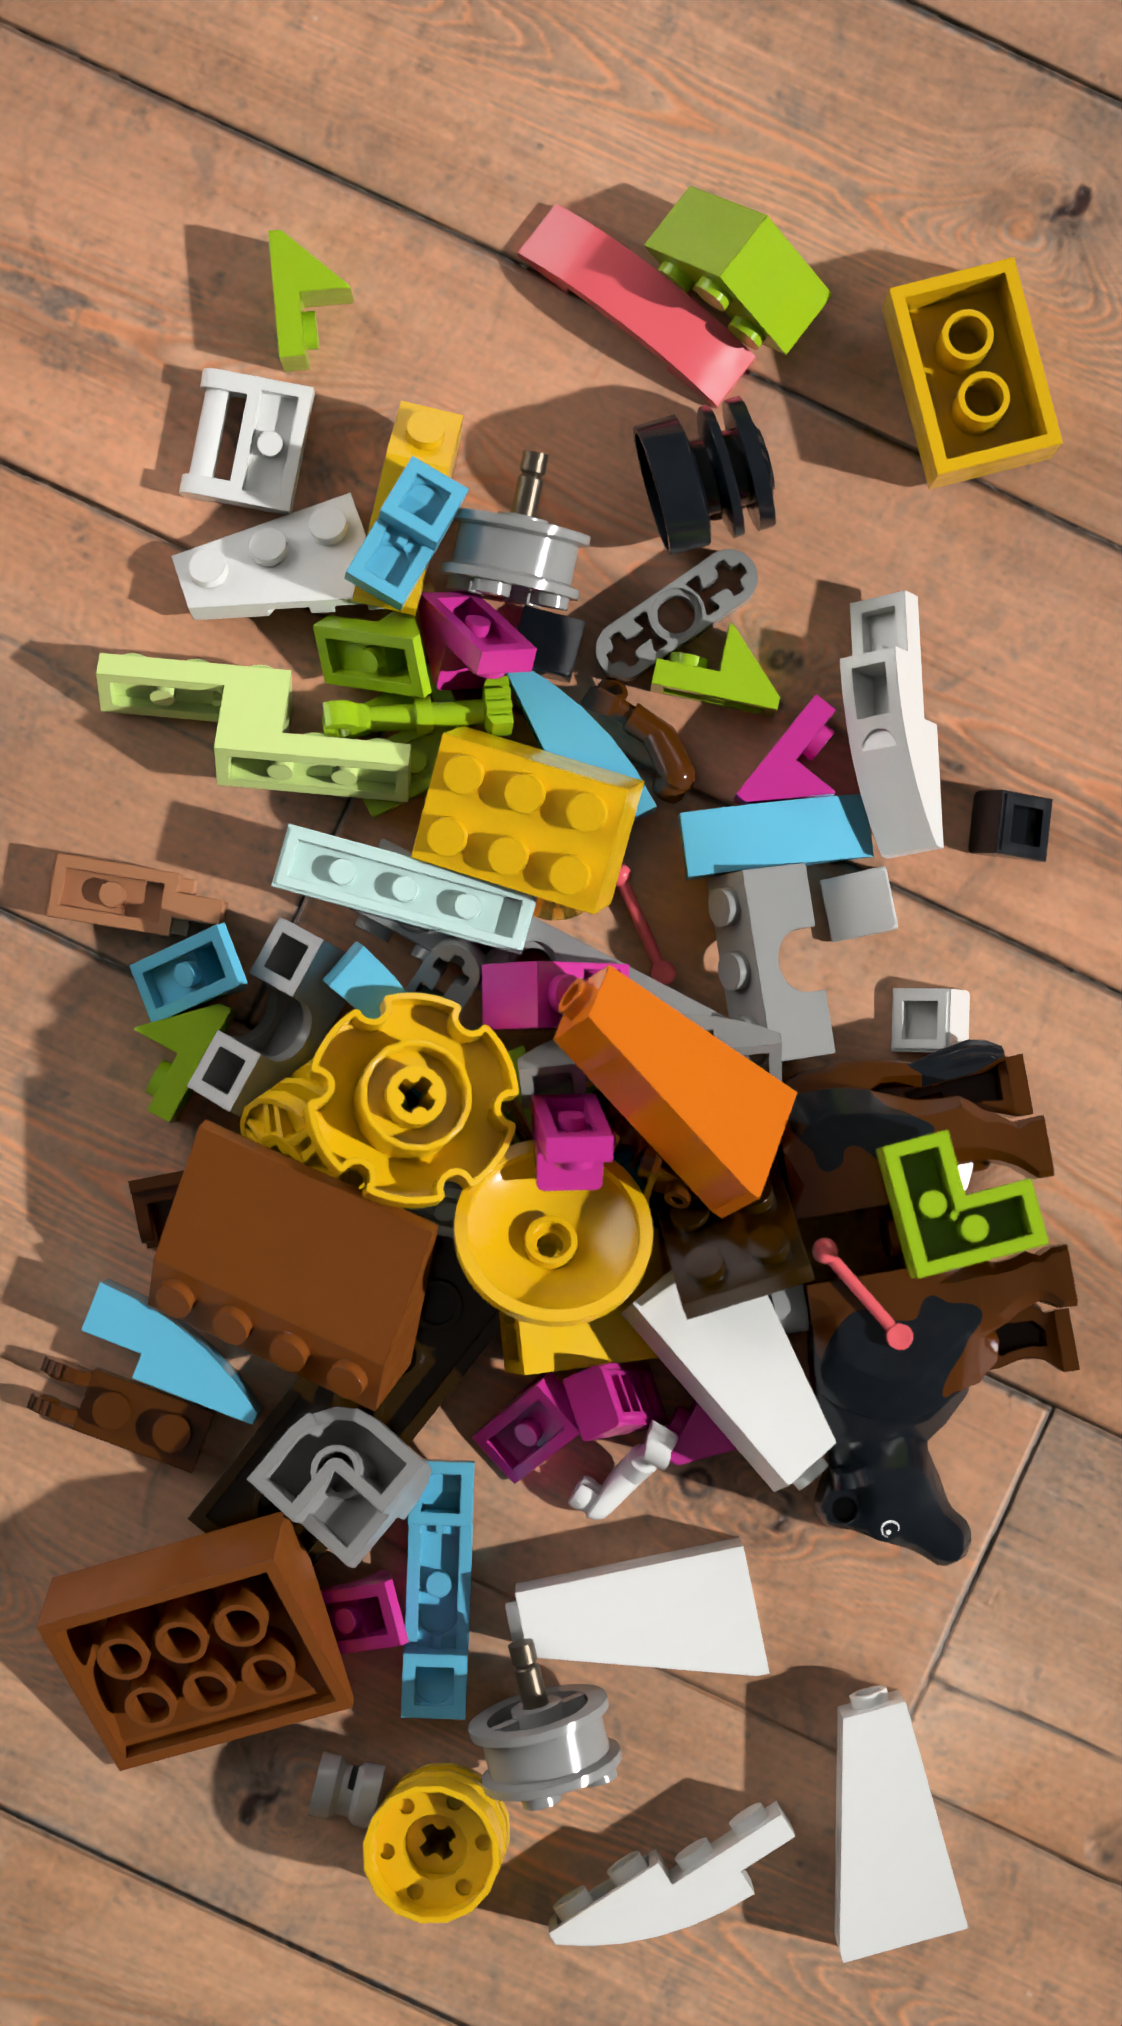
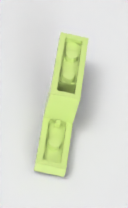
M137 653L123 655L99 654L96 678L102 712L218 722L214 744L217 785L398 802L409 801L411 744L393 743L381 738L369 740L336 738L315 732L305 734L289 733L293 712L291 670L274 669L266 665L240 666L218 664L201 659L185 661L152 658Z

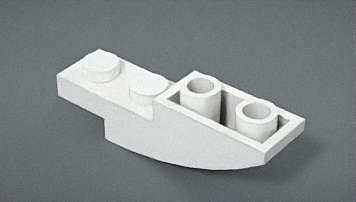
M904 590L850 603L852 656L840 658L842 695L856 777L869 824L881 857L890 859L943 849L937 724L924 719L918 596Z
M777 1800L766 1808L761 1803H755L738 1813L729 1822L732 1830L710 1843L705 1837L684 1848L675 1857L677 1865L671 1869L668 1868L656 1848L644 1856L639 1851L631 1852L619 1859L607 1870L609 1879L590 1891L584 1885L579 1886L565 1894L553 1905L556 1913L549 1917V1935L555 1945L598 1946L623 1944L671 1933L722 1913L755 1894L751 1878L745 1869L795 1837L790 1820Z

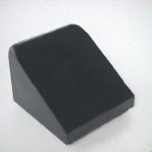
M524 606L518 631L537 648L532 671L543 677L570 683L586 621Z
M1008 790L977 791L973 800L968 844L969 852L984 856L1046 862L1053 799Z

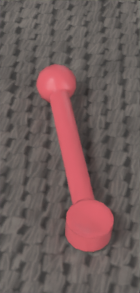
M622 862L616 887H618L652 963L650 977L664 985H668L675 978V967L672 963L663 959L630 885L631 869Z
M821 1238L817 1240L812 1248L815 1260L821 1264H828L886 1331L885 1337L889 1346L897 1350L908 1348L913 1341L911 1329L907 1325L896 1323L840 1259L838 1256V1246L832 1239Z

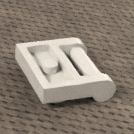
M204 368L199 389L205 392L191 467L189 474L185 473L182 475L179 494L198 501L220 502L282 515L291 514L315 397L314 388L221 369ZM233 397L245 398L246 403L231 479L228 481L214 478L229 400Z

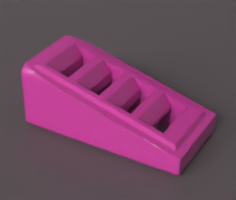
M606 1363L593 1365L563 1379V1385L584 1442L648 1430L651 1420L663 1426L669 1424L649 1363Z

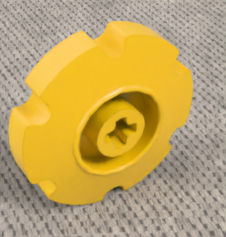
M396 993L387 995L379 1005V1018H367L360 1010L354 1009L336 1023L317 1049L307 1073L310 1079L317 1081L321 1085L323 1096L308 1101L304 1107V1116L308 1134L319 1158L335 1177H339L348 1170L356 1171L364 1179L362 1191L364 1198L391 1207L425 1208L435 1206L444 1199L443 1187L445 1182H456L464 1191H469L490 1174L501 1161L516 1129L515 1123L503 1116L501 1103L509 1102L518 1095L519 1087L511 1058L499 1037L488 1025H483L475 1031L465 1029L459 1022L461 1006L449 999L425 993ZM414 1088L422 1094V1097L419 1099V1106L409 1113L400 1105L404 1101V1095Z

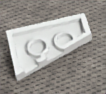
M351 492L171 556L187 606L194 620L270 616L274 609L309 607L311 613L335 612V606L363 604L353 601L355 585L344 579L346 570L366 539V534ZM368 605L369 610L384 609V608H380V607Z

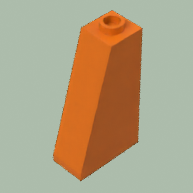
M611 965L606 966L586 981L582 978L575 980L559 1003L558 1011L563 1014V1017L553 1039L713 1213L724 1218L760 1199L797 1092Z

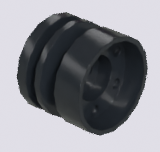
M740 396L726 399L722 403L724 431H721L716 416L709 404L699 407L697 411L699 438L693 440L688 439L683 426L675 414L635 425L633 428L634 442L645 490L660 538L669 557L709 546L711 543L710 515L720 513L726 528L733 538L745 534L743 505H746L753 525L758 531L774 527L776 524L773 500L775 481L771 461L763 436L752 421L746 404Z

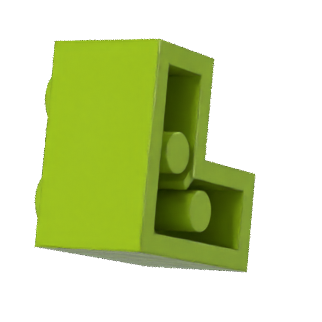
M689 186L644 244V247L660 264L657 270L686 294L690 290L697 292L712 307L719 311H725L732 319L728 325L730 332L742 343L754 350H758L761 345H765L787 355L833 295L768 215L693 186Z
M948 1130L875 1149L910 1278L919 1279L1050 1244L1032 1178L965 1194Z

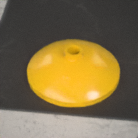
M528 1140L509 1146L501 1161L490 1174L471 1190H462L456 1207L453 1235L456 1255L466 1278L488 1303L504 1314L526 1323L549 1327H566L590 1322L608 1314L633 1293L640 1283L650 1259L653 1245V1224L649 1206L639 1185L614 1159L613 1162H603V1184L597 1190H539L535 1177L533 1140ZM544 1243H550L559 1249L560 1254L554 1257H547L541 1254L537 1247Z

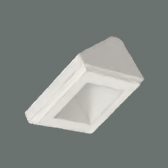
M886 866L819 881L832 943L898 929Z
M893 988L891 1052L933 1053L968 1040L970 995L968 990Z

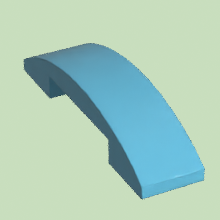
M424 1459L432 1469L430 1479L420 1499L408 1514L405 1629L409 1642L404 1644L401 1718L465 1720L471 1605L475 1461Z

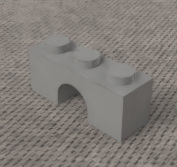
M799 863L747 869L707 879L709 890L708 912L715 928L719 953L718 975L724 987L729 1019L759 1025L780 1033L782 1062L836 1053L826 990L803 992L793 988L783 977L778 961L780 945L789 932L815 926L806 864Z
M279 917L249 972L261 979L267 986L269 998L264 1016L253 1030L242 1036L233 1037L217 1030L187 1087L227 1111L242 1117L244 1107L283 1079L291 1078L293 1072L313 1059L317 1049L330 1032L346 1003L343 997L323 981V978L346 952L290 921Z

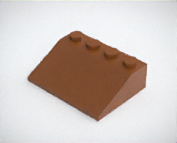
M205 1119L198 1128L154 1256L148 1305L214 1335L228 1344L235 1345L267 1360L285 1371L292 1372L320 1385L345 1399L376 1411L411 1364L439 1225L405 1209L386 1206L368 1200L362 1196L363 1190Z
M282 1511L53 1577L36 1625L119 1771L353 1708L354 1696L311 1559L290 1519Z

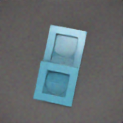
M412 456L381 507L378 519L346 570L344 579L401 612L450 527L469 489Z

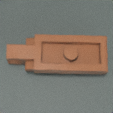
M55 853L44 916L173 938V935L188 937L191 922L212 926L224 923L228 902L221 899L197 896L198 881L183 878V875L180 873Z

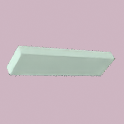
M288 824L271 885L273 888L444 935L465 939L521 956L538 898L406 855L293 824Z

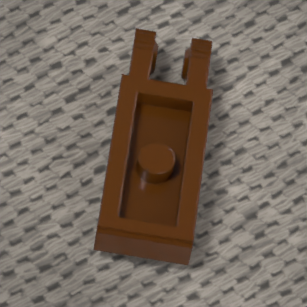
M45 1355L41 1370L47 1373L49 1377L85 1386L87 1389L80 1408L62 1402L60 1399L45 1393H31L27 1404L29 1410L59 1422L72 1424V1430L189 1473L194 1472L213 1422L215 1410L99 1367L91 1370L60 1358Z

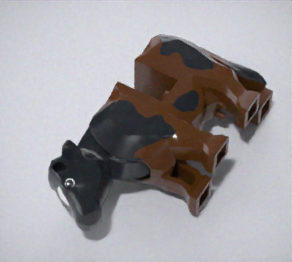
M969 1039L937 1050L915 1062L902 1060L841 1061L804 1070L788 1078L783 1083L795 1090L797 1095L776 1151L796 1220L887 1205L889 1217L879 1219L880 1236L885 1256H896L898 1267L854 1275L896 1323L907 1325L913 1332V1341L908 1348L904 1350L894 1349L886 1341V1331L839 1277L803 1284L809 1319L807 1350L810 1381L815 1398L837 1442L825 1453V1461L829 1466L821 1474L814 1497V1509L825 1525L853 1530L870 1538L907 1548L939 1566H948L964 1558L967 1555L972 1540L971 1529L966 1519L952 1508L947 1499L940 1476L928 1451V1440L947 1423L968 1394L969 1387L978 1384L989 1370L998 1369L1029 1357L1045 1360L1061 1372L1080 1370L1069 1308H1064L1078 1306L1067 1244L1046 1246L1034 1254L1021 1251L998 1261L987 1260L919 1279L909 1277L875 1149L948 1130L965 1191L971 1173L988 1169L990 1163L1010 1167L1026 1178H1032V1180L1054 1176V1166L1044 1115L1017 1121H1010L1004 1118L1012 1119L1034 1114L1023 1053L1005 1057L1002 1046L986 1040ZM1041 1302L1059 1309L1042 1312L1031 1305Z

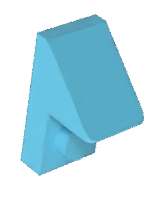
M225 922L216 924L129 965L151 1022L180 1015L212 1000L246 990L248 984Z

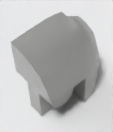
M333 1407L314 1414L307 1413L291 1426L247 1480L289 1519L302 1524L345 1565L356 1568L395 1519H405L424 1492L432 1469L422 1457L380 1420L358 1408Z

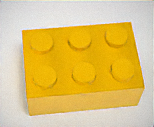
M1015 257L889 288L881 308L928 489L931 490L1051 459L1061 447L1063 441Z
M462 726L444 732L442 735L411 858L595 915L612 902L645 781Z

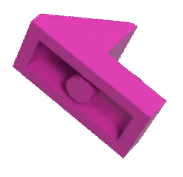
M462 591L421 593L418 609L432 679L438 690L483 688L487 678L498 679L503 677L505 673L532 672L537 648L480 595Z
M816 694L739 789L733 801L738 805L833 796L836 792L799 763L797 759L803 754L812 761L836 732L826 724L836 709Z
M596 1094L531 1095L530 1108L535 1177L538 1189L542 1191L597 1190L601 1188L603 1184V1162H613L614 1136Z
M552 1372L540 1373L484 1424L472 1438L515 1484L577 1437L580 1431L564 1385Z
M380 1570L353 1583L320 1588L340 1654L402 1646L409 1642L394 1583L387 1570Z

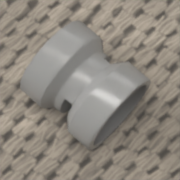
M323 1751L308 1816L325 1820L334 1815L348 1818L352 1826L368 1829L371 1819L376 1812L386 1765L369 1761L361 1766L348 1764L342 1755Z

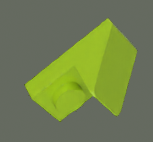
M270 230L268 235L279 358L284 372L310 370L308 350L319 349V334L316 311H304V308L353 303L351 287L282 230Z
M393 611L378 622L328 615L313 625L325 684L425 698L432 693L421 637L414 615Z
M731 622L726 633L719 671L707 669L708 659L688 653L671 652L669 661L659 658L656 660L650 692L768 717H774L778 710L780 696Z
M219 1003L134 1027L135 1031L177 1053L173 1063L163 1059L149 1081L145 1093L154 1098L147 1111L169 1123L178 1121L194 1090L187 1087L217 1030L226 1033L238 1011Z

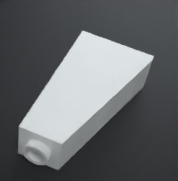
M671 1269L621 1312L624 1318L773 1492L788 1487L792 1483L800 1491L829 1466L822 1456L837 1442L768 1295L687 1320Z
M740 1537L516 1583V1601L505 1603L512 1641L525 1638L533 1639L538 1658L750 1676L770 1674L744 1546Z
M885 1685L858 1690L849 1695L851 1703L837 1706L834 1935L843 1963L968 1929L906 1701L899 1690L888 1692Z

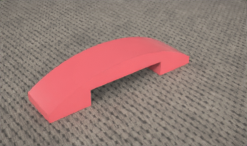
M555 204L518 252V257L566 294L571 290L668 365L667 371L716 409L756 358L724 325L667 277L617 240L558 204Z

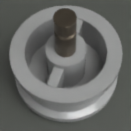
M523 450L520 465L522 474L517 479L511 512L498 511V513L459 508L453 519L459 523L452 561L442 562L440 573L449 575L447 588L478 595H484L485 593L504 597V601L535 608H541L542 606L567 611L569 601H578L580 591L571 586L579 548L589 547L591 537L581 532L548 524V521L536 518L543 486L541 477L545 475L549 455Z
M525 1638L510 1643L508 1649L512 1665L516 1667L514 1673L520 1694L488 1707L476 1715L468 1725L470 1739L474 1744L483 1747L488 1767L481 1778L485 1795L499 1801H521L524 1810L537 1811L549 1808L560 1802L561 1794L582 1787H596L613 1781L617 1777L616 1767L622 1760V1753L619 1743L607 1737L602 1717L609 1708L607 1692L599 1686L590 1684H566L545 1688L540 1665L536 1662L538 1657L533 1639Z

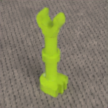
M508 675L498 679L487 678L481 699L431 702L430 696H426L425 698L413 697L412 704L368 706L364 703H355L347 700L323 702V733L329 737L355 739L366 736L371 732L415 729L417 736L433 734V728L483 725L488 734L511 736L514 720Z

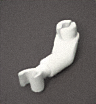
M651 1420L645 1443L634 1446L611 1471L602 1485L597 1483L594 1478L583 1475L571 1493L572 1495L568 1500L569 1505L576 1510L585 1512L587 1518L593 1520L604 1519L657 1468L661 1471L667 1468L671 1459V1452L678 1441L677 1434L658 1422Z

